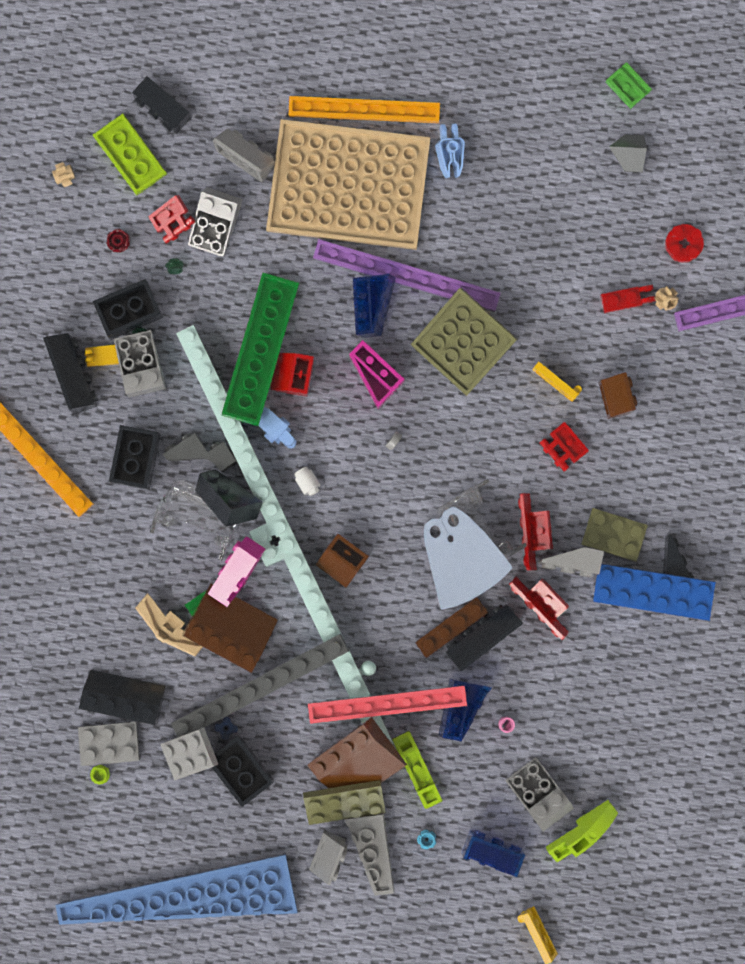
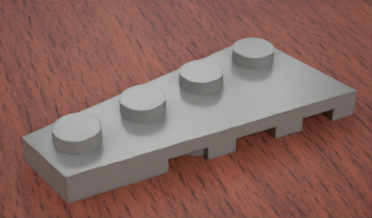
M384 814L345 819L374 895L393 894L395 889Z

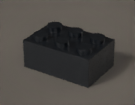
M146 279L93 301L106 335L110 340L163 318Z
M120 425L109 482L150 490L161 434L156 431Z
M240 734L214 753L218 765L212 767V769L241 807L275 781Z

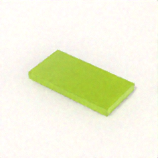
M121 114L93 134L95 140L136 196L167 175L124 114Z

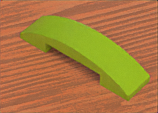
M410 731L392 738L398 753L407 763L405 768L424 808L428 809L442 802V798Z

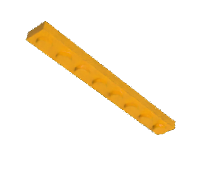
M289 96V117L439 124L440 103Z
M0 402V431L76 515L81 517L94 504Z

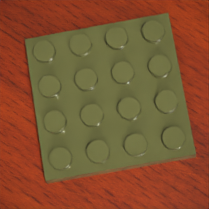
M461 287L411 343V346L467 396L518 338Z

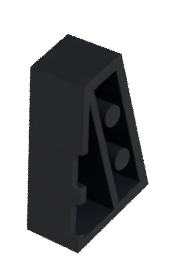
M216 469L199 474L195 491L225 527L258 518L263 501Z

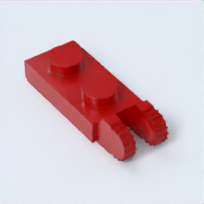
M653 285L601 294L604 314L655 302L654 298L656 296L643 299L640 297V293L652 291L654 289Z

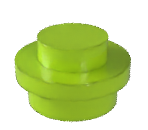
M104 765L93 767L90 772L91 780L99 785L106 783L110 777L109 769Z

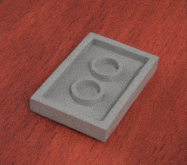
M137 721L78 727L81 766L140 760Z
M204 728L160 744L174 781L218 765Z

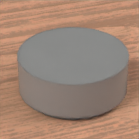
M396 431L385 447L393 450L402 438V435Z

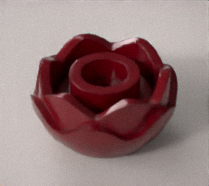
M116 229L108 233L106 244L113 252L121 253L129 247L130 237L122 229Z

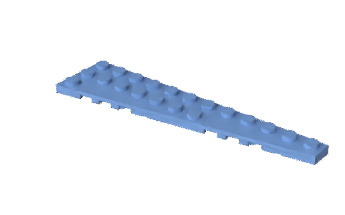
M286 854L55 905L59 925L88 922L102 923L109 921L123 922L131 920H168L298 913Z

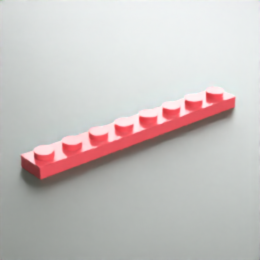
M465 686L308 703L310 724L461 707L467 706Z

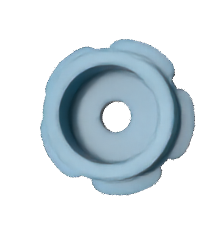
M423 830L418 835L417 842L423 849L433 848L436 844V835L432 831Z

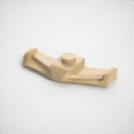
M149 593L135 607L153 631L155 637L162 643H167L193 656H196L203 648L182 635L184 630L181 628L185 622L171 610L165 616Z

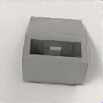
M206 187L200 195L195 223L192 226L188 245L224 257L243 199Z
M151 330L114 339L125 393L129 398L166 389Z
M584 547L538 560V563L542 564V568L553 570L558 567L561 568V572L572 574L577 571L580 572L579 576L591 578L594 575L600 574L604 551Z
M536 757L505 780L543 832L574 809L571 802Z
M324 830L309 870L326 884L330 885L331 881H336L340 871L339 861H344L348 845L345 844V838Z

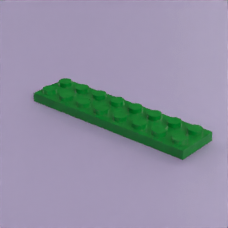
M262 272L221 416L259 426L299 286L298 282Z

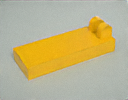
M115 345L85 348L87 367L119 364Z
M540 362L532 369L571 402L582 391L579 385L572 389Z
M530 907L523 911L517 919L520 923L525 922L545 964L551 963L558 953L535 907Z

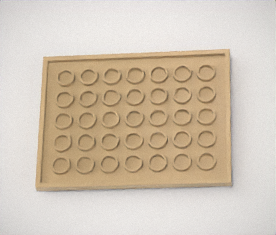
M281 119L266 231L417 250L430 137Z

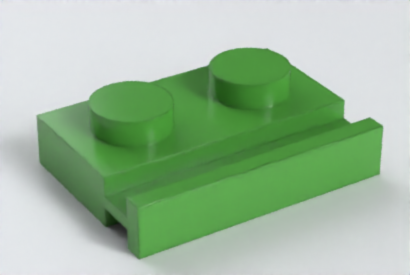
M627 62L605 82L630 109L637 105L652 90Z

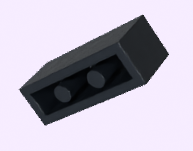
M148 76L132 92L135 98L133 101L140 108L145 107L148 109V114L154 120L159 119L163 122L162 126L169 133L173 131L177 134L191 119L190 113Z

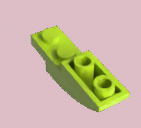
M609 800L600 804L577 819V827L547 845L548 853L556 862L561 861L571 853L578 857L607 831L618 814L617 810Z

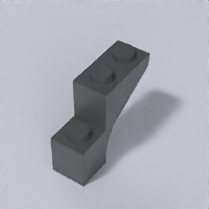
M188 433L181 438L182 442L177 445L175 443L171 444L165 449L166 452L163 453V456L168 461L209 460L217 466L221 473L237 463L224 442L221 444L216 442L209 447L211 450L207 451L195 433Z

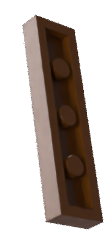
M476 597L417 640L415 644L427 658L486 615L488 611Z

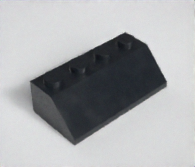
M69 333L44 337L43 340L68 409L74 414H79L97 407L96 401H98L95 390L91 391L89 384L92 381L89 373H85L83 369L85 361L82 355H78L77 348H79L77 339L75 337L72 338Z
M500 604L492 610L494 614L491 617H483L477 622L478 627L474 630L469 628L462 634L463 638L460 641L454 640L446 646L448 648L446 654L461 672L523 624L508 605L503 607Z
M90 670L82 691L79 709L156 725L158 724L166 685Z

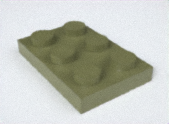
M592 508L581 545L637 562L648 525Z

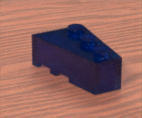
M390 274L353 278L355 332L357 336L362 338L382 336L396 277Z
M450 678L448 687L465 686L467 706L443 709L438 736L462 742L474 721L473 719L477 711L483 705L482 703L492 687Z
M476 829L474 832L469 831L461 852L463 859L469 860L470 858L478 861L480 865H488L503 873L515 877L518 876L525 858V853L522 852L521 847L511 844V846L504 845L503 840L497 837L489 839L485 837L486 834Z

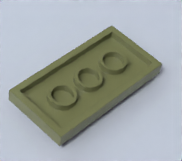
M380 780L303 792L309 825L386 813Z

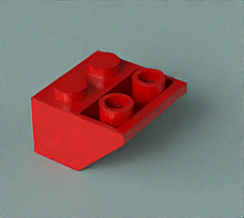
M279 353L270 391L308 397L314 356L297 353Z

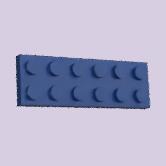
M601 564L600 574L596 578L593 602L710 621L716 582Z

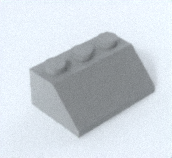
M227 128L213 140L216 152L261 183L264 182L275 166L274 157L269 152L264 151L263 153L260 151L257 144L251 140L248 142L244 140L243 135L237 130L231 131Z

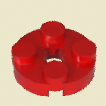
M688 224L675 226L665 239L666 251L673 260L680 263H687L696 259L704 246L701 231ZM686 239L689 245L686 248H682V244H679V241Z

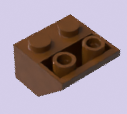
M626 372L599 382L608 419L628 415L636 410L637 399L635 395H632V380L630 376L627 377Z
M337 534L316 563V566L347 588L369 556Z

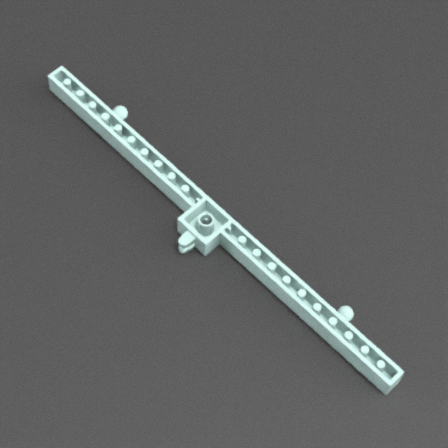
M194 325L176 334L252 494L263 501L260 510L266 524L250 531V535L253 541L266 549L261 556L266 567L284 559L324 643L341 634L339 627L241 422L221 416L228 390L225 391ZM274 536L281 539L276 547L275 544L271 545L272 537ZM350 650L332 660L350 699L371 696L362 676H371L376 672L374 662L365 661L362 663L361 668L358 669ZM373 716L374 721L393 744L382 717ZM370 717L360 718V720L363 723Z

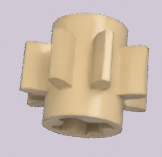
M64 162L56 164V170L52 171L57 185L61 183L64 187L72 185L71 179H74L75 175L71 165L66 166Z
M667 286L666 288L659 289L654 298L657 301L655 305L660 310L664 308L665 311L675 308L679 300L676 296L678 293L674 288L669 289Z

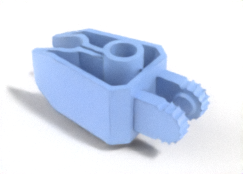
M440 124V140L435 145L440 169L445 178L450 177V165L453 166L455 178L460 176L463 167L465 141L458 137L457 124H452L451 126L452 138H447L446 125Z
M264 407L259 427L266 433L264 437L271 443L274 441L277 444L282 442L287 448L294 449L297 443L290 434L291 430L288 427L290 423L283 416L279 418L269 408Z

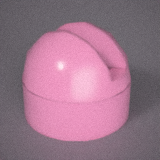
M505 716L499 719L498 726L501 731L509 733L513 731L515 723L513 719Z

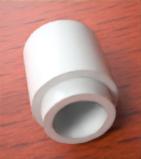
M304 467L294 474L295 480L304 495L309 494V496H312L319 492L318 488L321 485L308 467Z

